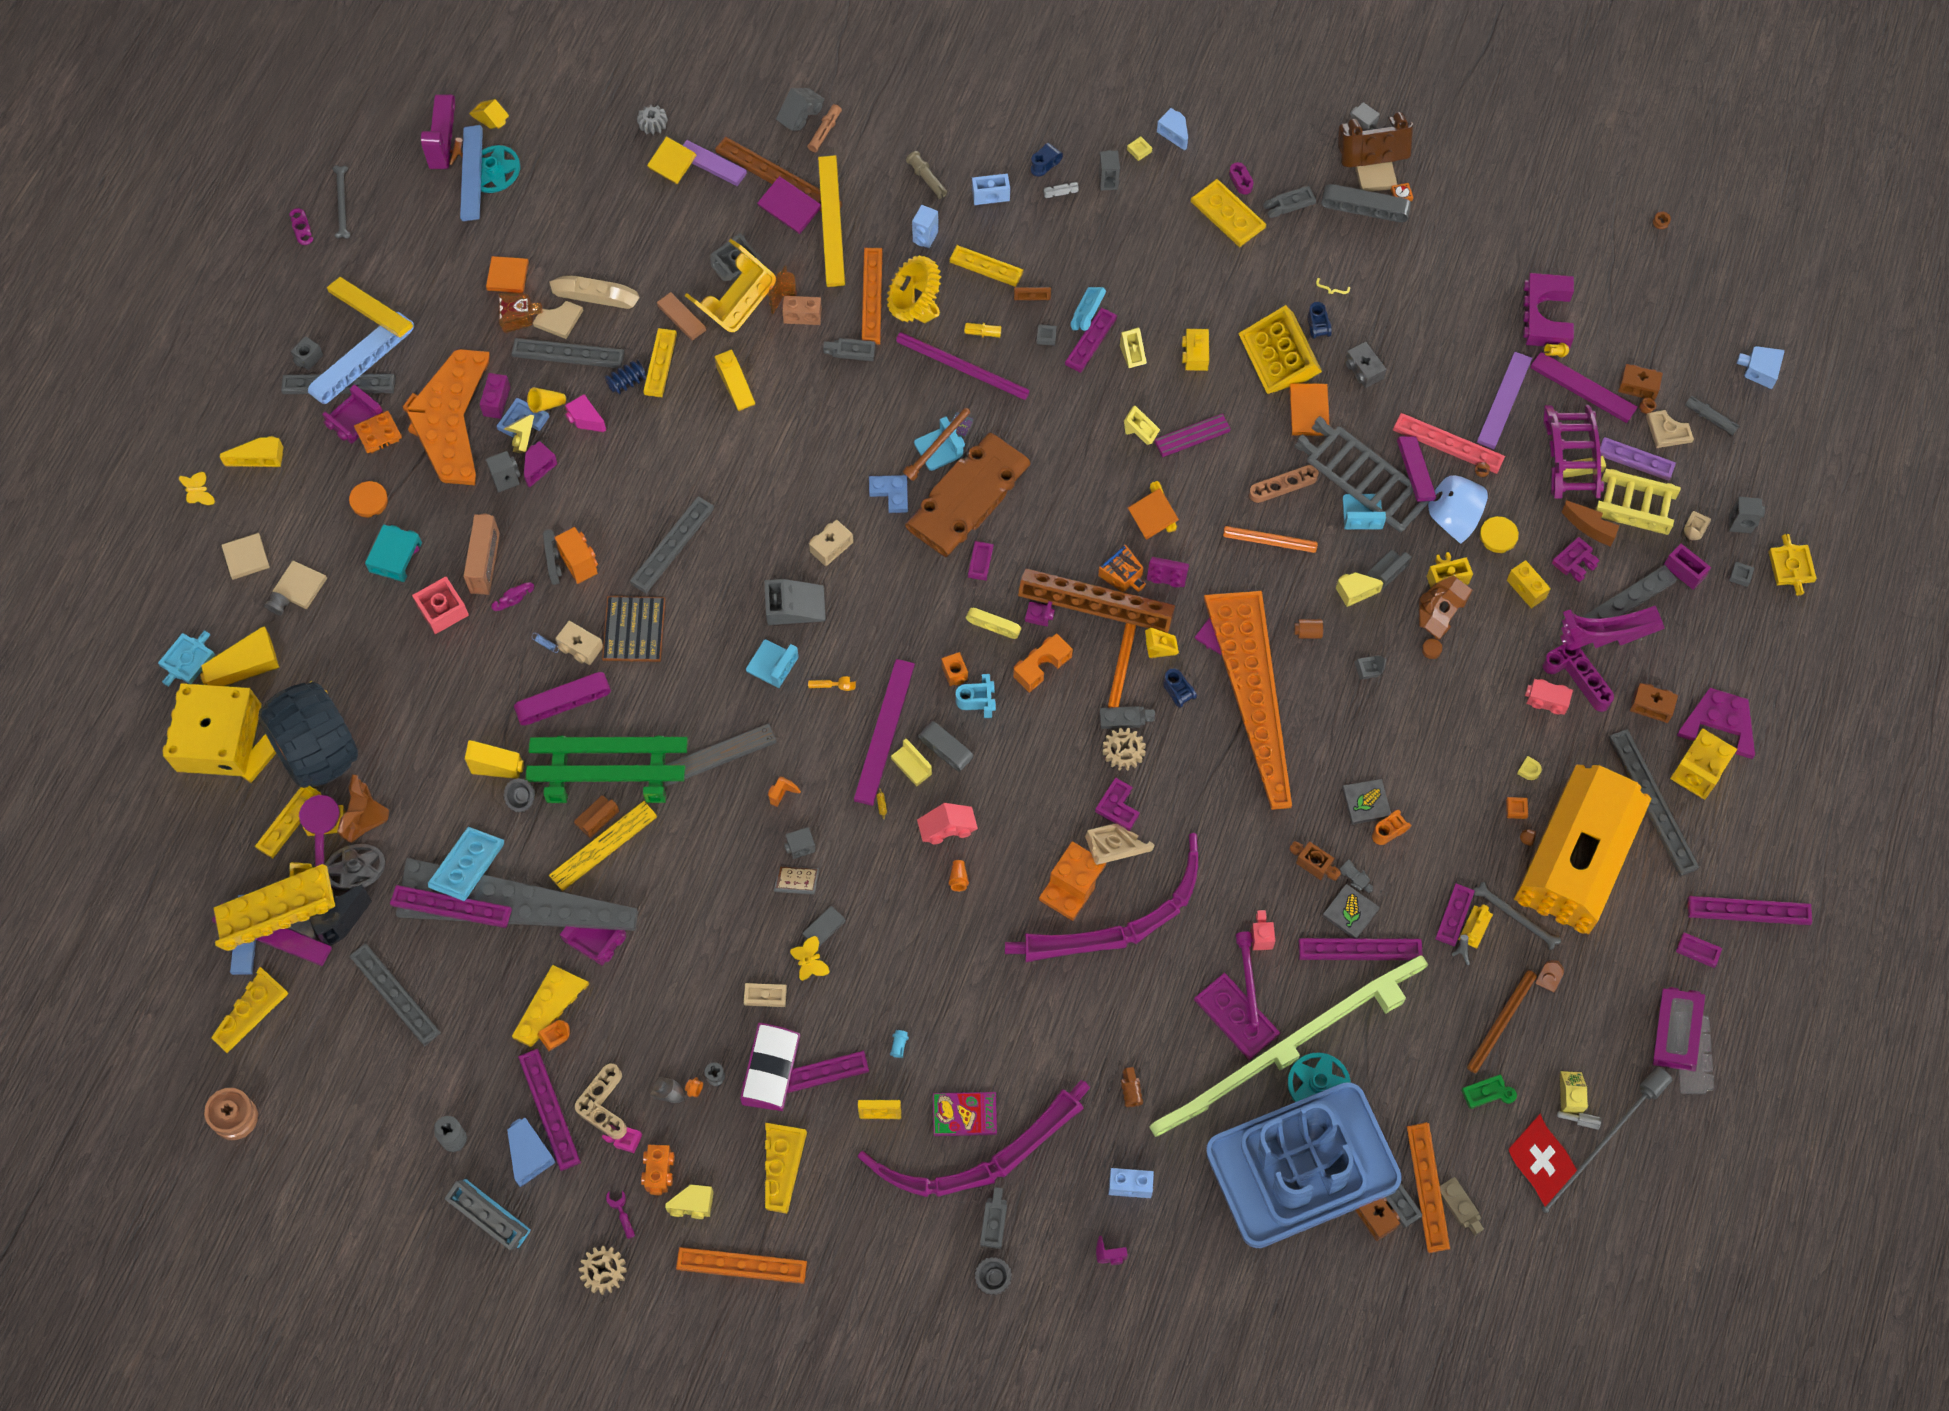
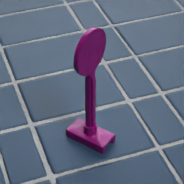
M325 795L309 798L301 806L299 812L302 826L305 830L315 834V867L324 864V833L333 829L340 817L337 803L334 799Z

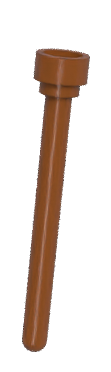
M964 408L914 465L907 466L903 473L914 481L918 477L919 469L970 414V410Z

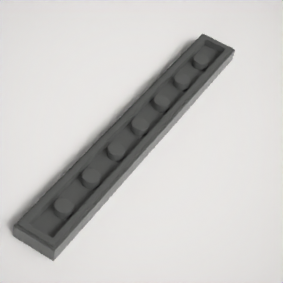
M1628 729L1610 735L1608 739L1628 778L1638 782L1642 787L1640 791L1652 798L1646 812L1678 875L1683 876L1698 870L1699 866Z

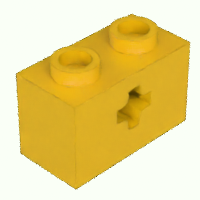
M1526 560L1513 568L1507 578L1509 584L1530 608L1545 600L1551 589Z

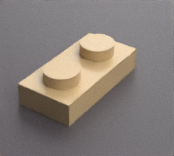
M745 983L744 1005L785 1007L787 985Z

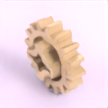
M1119 728V733L1113 730L1112 737L1106 736L1107 742H1103V748H1105L1103 749V755H1107L1106 762L1112 761L1111 767L1118 765V770H1121L1122 766H1125L1126 770H1129L1130 765L1136 768L1137 762L1142 763L1143 758L1141 756H1145L1146 751L1143 749H1145L1146 744L1141 743L1143 740L1142 736L1136 737L1137 731L1130 733V728H1127L1126 732H1123V729ZM1111 747H1113L1112 750L1115 751V755L1112 753Z
M602 1246L601 1251L593 1248L594 1254L591 1255L587 1252L588 1259H581L584 1267L579 1268V1272L584 1275L580 1279L581 1281H586L584 1284L586 1288L592 1286V1293H595L597 1289H599L601 1295H604L605 1289L612 1293V1287L619 1288L618 1281L625 1280L621 1274L626 1273L627 1269L621 1266L626 1262L624 1259H620L621 1254L619 1252L614 1254L612 1247L609 1251H606L605 1246ZM613 1260L616 1262L617 1271L611 1267ZM604 1267H606L608 1272H602L600 1274L598 1269H603ZM589 1270L594 1272L593 1281L590 1279ZM611 1279L610 1282L603 1284L604 1281Z

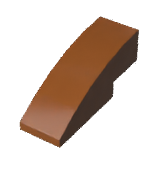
M1566 500L1562 514L1587 536L1611 547L1619 525L1602 520V512Z

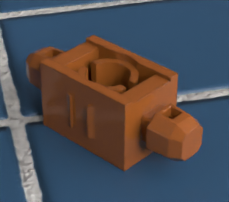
M1296 841L1290 846L1289 850L1295 856L1298 855L1296 864L1319 880H1322L1325 874L1334 881H1337L1340 877L1341 871L1335 866L1332 867L1335 858L1310 841L1305 848L1303 844ZM1316 858L1320 861V863L1315 864L1311 861V859Z

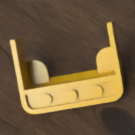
M730 238L729 242L741 252L736 259V267L742 272L720 301L713 296H707L699 303L687 293L685 297L729 332H735L775 285L776 277L774 273L745 248Z

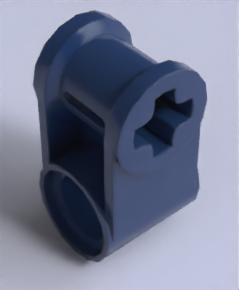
M1050 143L1045 144L1031 158L1033 164L1031 166V173L1038 177L1045 175L1051 168L1060 163L1063 153Z
M1321 302L1312 303L1307 316L1311 338L1315 339L1317 336L1324 335L1330 337L1332 330L1325 305Z
M1169 669L1166 672L1163 686L1178 708L1183 707V704L1187 701L1197 698L1195 690L1179 670ZM1174 678L1177 682L1172 683L1168 679Z

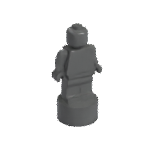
M1348 859L1339 869L1343 876L1346 875L1353 882L1350 885L1356 889L1362 890L1364 888L1366 892H1372L1373 886L1368 884L1370 878L1366 875L1365 871L1363 870L1360 873L1354 867L1355 864Z

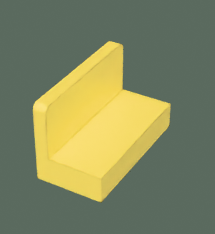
M907 739L903 740V747L891 755V759L916 786L932 775L930 763Z

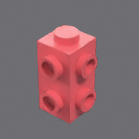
M1534 679L1532 685H1528L1525 696L1528 697L1526 704L1536 709H1546L1554 714L1565 715L1573 690L1568 689L1564 685L1551 684L1543 679Z

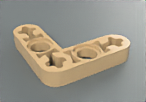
M607 1064L576 1101L575 1110L583 1119L611 1138L620 1139L627 1132L625 1123L602 1107L601 1104L619 1083L622 1073L617 1065ZM609 1072H611V1073L614 1072L615 1075H614V1076H608V1073H609ZM602 1086L604 1088L600 1095L593 1094L596 1087ZM583 1105H585V1106L588 1105L589 1108H588L587 1110H586V1109H582V1106H583ZM599 1114H606L603 1122H596V1117ZM610 1122L616 1127L619 1126L620 1130H613L609 1125Z

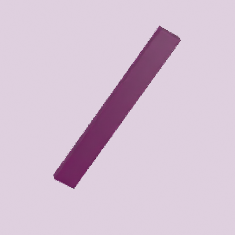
M899 659L895 661L855 793L854 802L874 805L915 663Z

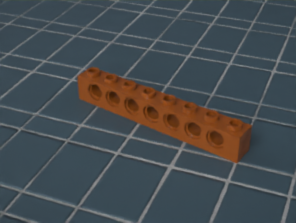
M1025 569L1018 593L1020 597L1044 603L1050 601L1052 605L1145 628H1154L1165 633L1169 632L1175 605L1030 569Z

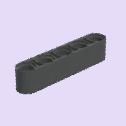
M1334 184L1324 187L1321 201L1325 208L1401 223L1408 220L1411 202L1405 198Z

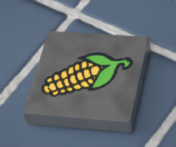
M1382 779L1343 786L1342 789L1352 825L1385 819L1391 814Z
M1346 884L1322 917L1352 938L1357 939L1380 907Z

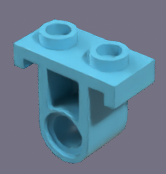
M982 674V683L964 684L957 688L956 705L960 709H984V718H992V711H996L995 699H991V693H994V681H990V674ZM963 695H968L970 698L962 699L961 697Z

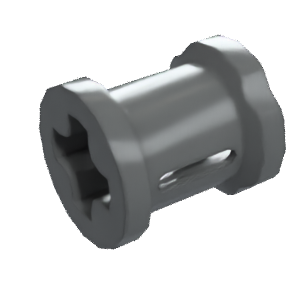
M719 1063L707 1065L705 1076L708 1083L713 1086L721 1085L725 1080L722 1066ZM714 1071L717 1072V1077L715 1078L713 1077L712 1073Z

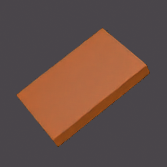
M1290 384L1292 435L1324 436L1322 433H1318L1311 428L1319 416L1329 425L1327 384Z

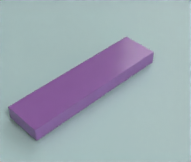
M688 140L682 145L696 153L697 156L692 164L736 186L740 184L747 174L746 169Z
M1606 437L1603 438L1600 446L1601 456L1668 481L1676 462Z

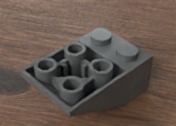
M787 579L764 580L768 625L826 621L824 585Z

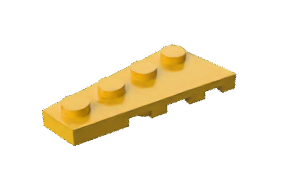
M552 965L514 1031L512 1038L532 1047L539 1039L538 1032L548 1027L556 1018L558 1019L562 1015L563 1010L570 1003L574 1002L577 995L587 988L589 982Z
M261 967L257 970L255 979L246 986L244 995L241 999H237L233 1005V1011L230 1015H226L211 1037L226 1053L289 994Z
M765 1123V1208L769 1211L788 1213L807 1131L800 1128Z

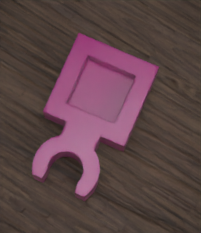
M610 1125L613 1130H617L613 1125ZM627 1127L625 1136L620 1139H613L606 1135H602V1138L608 1143L614 1142L613 1145L618 1149L635 1153L643 1134L641 1131Z

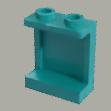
M383 524L365 562L368 571L405 582L407 578L405 572L416 546H421L422 544L419 535L411 530H401L395 525L387 526Z

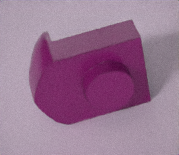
M1099 1236L1096 1246L1098 1263L1111 1262V1265H1119L1124 1263L1123 1260H1127L1126 1247L1105 1250L1102 1236Z

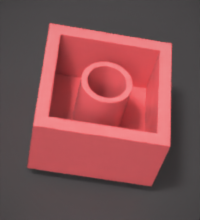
M447 577L412 595L418 609L434 634L469 616L464 603Z

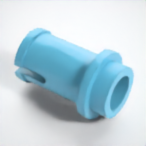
M896 1030L892 1035L894 1040L890 1052L891 1056L903 1058L905 1043L909 1039L907 1032Z

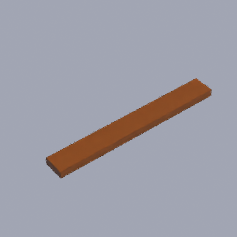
M726 136L715 148L716 153L767 182L773 184L780 176L821 204L820 189Z

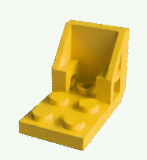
M1702 728L1670 779L1705 800L1717 784L1737 749Z

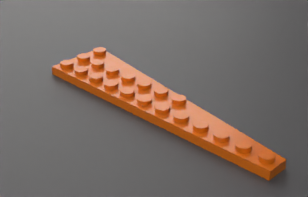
M1262 591L1204 595L1208 614L1271 810L1291 808L1292 801Z

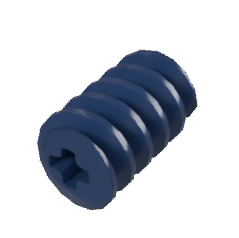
M636 359L637 364L631 361L630 367L624 365V371L618 368L617 374L611 372V378L608 375L604 376L612 393L616 391L620 395V388L627 391V384L633 388V381L640 384V377L646 380V373L638 359Z

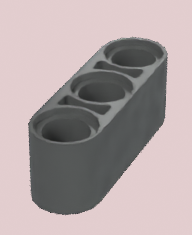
M933 721L918 735L923 744L958 772L974 758L970 750Z

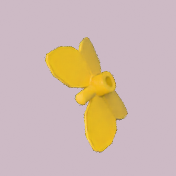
M204 472L196 473L191 478L179 477L180 482L186 487L185 491L188 492L186 494V501L188 503L200 502L204 505L215 503L213 496L208 492H204L207 490L206 487H202L206 482Z
M816 936L807 939L803 947H795L790 951L795 959L800 960L798 962V965L801 966L799 978L802 981L809 978L812 974L825 976L830 972L828 966L823 961L816 960L820 958V955H814L819 947V940Z

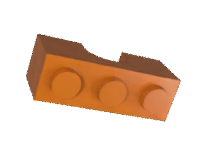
M1056 633L1053 637L1050 636L1045 639L1040 648L1033 649L1024 661L1020 660L1014 666L1013 677L1030 693L1044 681V672L1038 666L1044 662H1049L1058 669L1072 658L1073 649Z

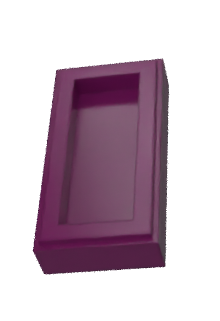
M975 541L968 578L987 581L994 544Z
M1685 932L1682 933L1676 949L1677 953L1713 968L1716 967L1722 951L1721 947Z

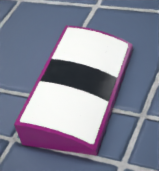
M758 1023L740 1097L742 1105L783 1111L801 1036L800 1033L770 1024Z

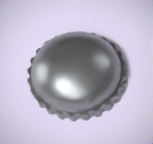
M521 778L513 779L505 786L504 800L511 810L524 812L531 808L535 800V791L527 780Z
M986 1258L976 1268V1283L986 1294H1001L1011 1284V1269L1000 1258Z

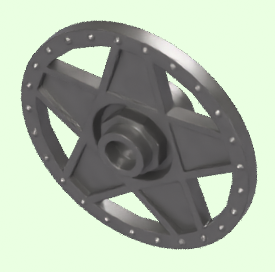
M354 844L336 851L325 863L331 886L338 890L348 891L353 886L362 884L363 887H367L381 876L385 868V859L382 852L368 844ZM355 850H368V852L359 855ZM342 855L341 862L332 864L334 860ZM379 858L380 864L378 870H376L371 865ZM330 876H341L340 884L333 881ZM363 879H367V880H365V881H363V882H361V883L354 884L355 882H359V881H362Z

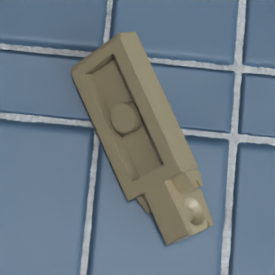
M1454 1177L1440 1186L1441 1197L1459 1225H1462L1464 1228L1469 1227L1474 1236L1481 1233L1484 1228L1479 1222L1481 1219L1479 1212L1457 1179Z

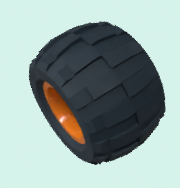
M312 681L308 684L301 683L290 686L276 693L265 703V707L259 709L258 718L265 734L283 766L298 786L306 788L310 785L315 787L326 784L341 776L351 767V763L357 760L358 749L353 737L333 701L320 684Z

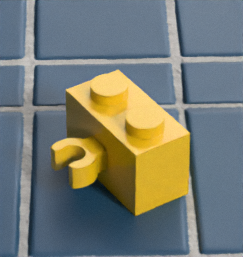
M1186 329V336H1182V347H1185V352H1182V363H1185L1186 370L1208 371L1209 329Z
M1449 552L1445 555L1446 560H1442L1440 555L1436 556L1435 561L1437 565L1430 566L1426 576L1430 587L1452 575L1466 585L1470 583L1473 572L1467 557L1451 561Z

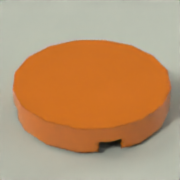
M367 481L354 487L350 493L349 502L356 514L368 518L383 512L388 503V496L382 485L377 482Z

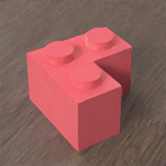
M943 803L917 819L922 841L932 844L942 843L943 839L952 835L966 838L971 835V832L978 829L972 807Z

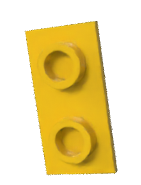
M1474 905L1461 935L1469 937L1468 945L1476 949L1493 916L1488 911L1489 907L1486 905H1481V907Z

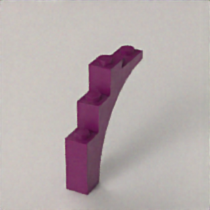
M1656 605L1627 615L1601 619L1580 617L1570 609L1563 612L1565 619L1562 620L1564 627L1561 628L1563 634L1560 635L1564 646L1568 645L1570 651L1593 643L1595 648H1598L1618 640L1621 646L1665 629Z

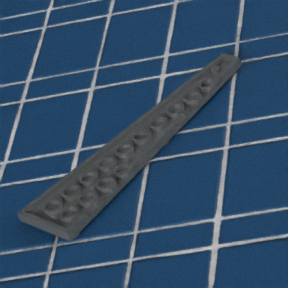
M407 858L401 886L444 894L428 888V882L440 865ZM487 875L481 877L467 897V899L511 907L512 912L508 924L636 930L638 910L636 908ZM397 907L396 916L399 918L466 921Z

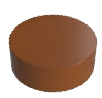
M1436 639L1426 640L1422 647L1423 655L1429 659L1438 658L1442 652V644Z

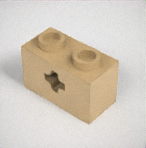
M835 520L833 523H829L822 533L815 535L810 540V553L827 566L853 543V534L838 520Z
M568 621L556 637L558 649L565 654H572L580 663L585 662L591 665L603 649L600 638L571 621Z

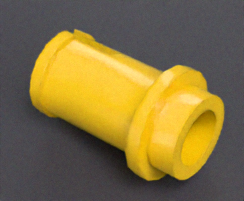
M1565 343L1546 344L1544 352H1549L1545 353L1546 356L1565 357L1569 353V347Z

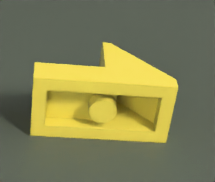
M1136 406L1131 408L1124 420L1126 435L1135 433L1147 445L1152 444L1160 431Z
M533 415L524 416L504 428V430L517 433L512 441V446H514L513 452H526L534 419Z

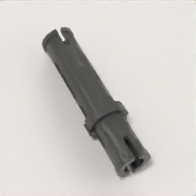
M1692 395L1685 404V406L1698 413L1699 417L1708 419L1732 436L1739 428V425L1709 407V404H1704Z

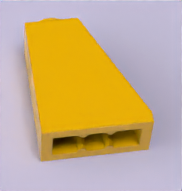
M468 740L465 761L471 774L517 779L520 772H523L524 761L519 753Z

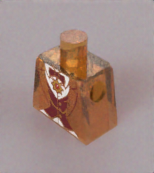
M499 294V324L504 333L531 326L533 324V315L542 314L543 312L541 303L532 304L528 294Z

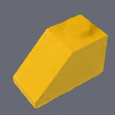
M496 99L480 102L469 113L473 118L490 129L502 127L506 123L505 119L509 116Z

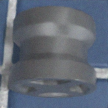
M272 592L271 599L266 602L265 608L276 615H282L284 612L283 608L290 601L282 594Z

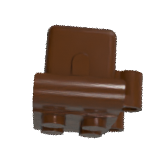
M1397 112L1393 117H1388L1392 127L1362 131L1357 119H1351L1348 123L1341 124L1339 126L1338 148L1342 154V165L1346 167L1367 166L1410 158L1413 122L1409 126L1403 113Z

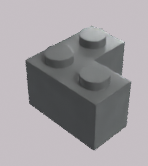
M791 88L776 120L791 131L801 130L806 124L808 115H817L821 111L825 99L810 88Z

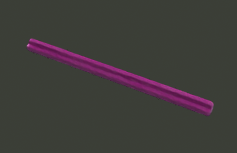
M900 332L896 338L898 343L1019 398L1026 400L1029 396V389Z

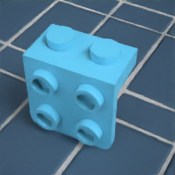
M947 417L940 419V429L914 441V445L921 456L951 424ZM956 429L926 461L925 464L929 470L933 471L963 457L965 443L961 436H957Z
M1350 494L1343 496L1345 529H1383L1386 520L1385 512H1372ZM1375 494L1362 495L1371 500ZM1380 500L1376 505L1382 509Z

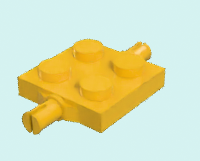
M1784 534L1781 536L1784 545L1770 548L1768 551L1776 584L1794 585L1796 595H1803L1802 584L1812 583L1817 579L1808 545L1798 546L1792 544L1790 535Z

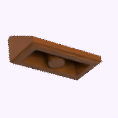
M1051 287L1014 288V300H1050Z

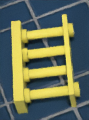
M1615 469L1605 470L1601 481L1608 483L1604 501H1599L1595 508L1596 511L1603 513L1602 518L1668 535L1674 523V519L1668 518L1671 499L1676 500L1681 487L1629 475ZM1615 485L1626 487L1622 506L1611 503ZM1634 489L1645 492L1641 511L1630 508ZM1652 494L1664 497L1660 516L1649 513Z

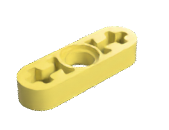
M970 608L966 616L967 621L1012 639L1018 638L1021 627L1018 624L977 608Z

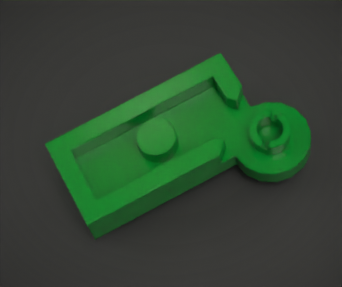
M1501 1074L1464 1087L1461 1090L1469 1109L1501 1099L1506 1104H1511L1517 1098L1515 1089L1505 1087Z

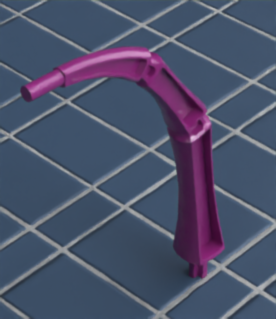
M1189 834L1190 852L1188 853L1187 866L1179 886L1172 894L1173 898L1166 900L1150 914L1128 922L1125 927L1118 925L1098 931L1063 935L1025 933V942H1005V954H1025V963L1078 953L1126 948L1129 943L1138 944L1154 930L1180 914L1182 906H1187L1194 890L1198 872L1197 834Z
M1080 1080L1070 1093L1061 1089L1043 1114L1016 1140L992 1156L990 1162H982L958 1174L936 1177L935 1180L931 1181L928 1178L912 1177L893 1171L883 1164L877 1163L864 1151H861L857 1157L870 1167L873 1172L889 1183L924 1197H928L932 1193L940 1197L965 1189L994 1184L997 1177L1005 1178L1040 1144L1084 1109L1079 1101L1090 1089V1086L1085 1081Z

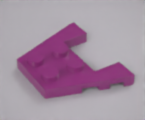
M1709 688L1681 727L1677 736L1695 741L1699 725L1709 726L1738 735L1739 739L1735 754L1753 759L1755 749L1749 699Z

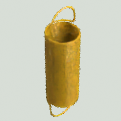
M881 792L877 794L879 814L886 815L885 796Z

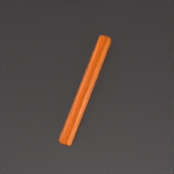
M1225 526L1223 536L1226 538L1313 553L1316 552L1318 546L1316 541Z
M1126 623L1108 708L1119 707L1136 625Z

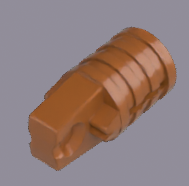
M1134 1067L1125 1068L1123 1070V1079L1121 1080L1125 1107L1140 1106L1143 1104L1139 1078H1136Z

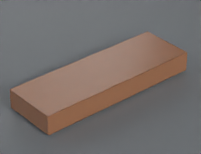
M671 292L657 302V306L692 341L706 331V327Z

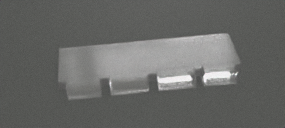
M1675 1012L1677 1052L1680 1055H1686L1688 1052L1692 1012ZM1703 1016L1696 1072L1679 1069L1680 1094H1706V1091L1714 1090V1076L1712 1074H1705V1072H1713L1712 1055L1704 1054V1052L1712 1051L1711 1035L1702 1034V1032H1710L1708 1016Z

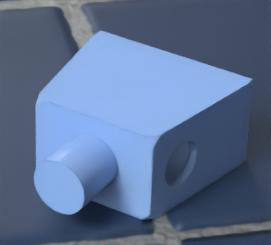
M1756 346L1753 348L1750 356L1740 353L1736 364L1746 366L1744 375L1746 378L1772 389L1778 379L1784 350Z

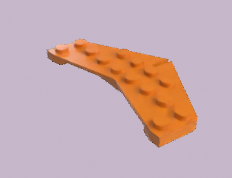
M461 349L454 351L408 407V417L440 481L444 483L475 485L476 472L464 414L483 372L488 367L489 352Z

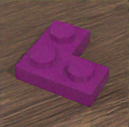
M1115 777L1096 807L1095 812L1130 831L1140 816V812L1124 804L1133 787Z

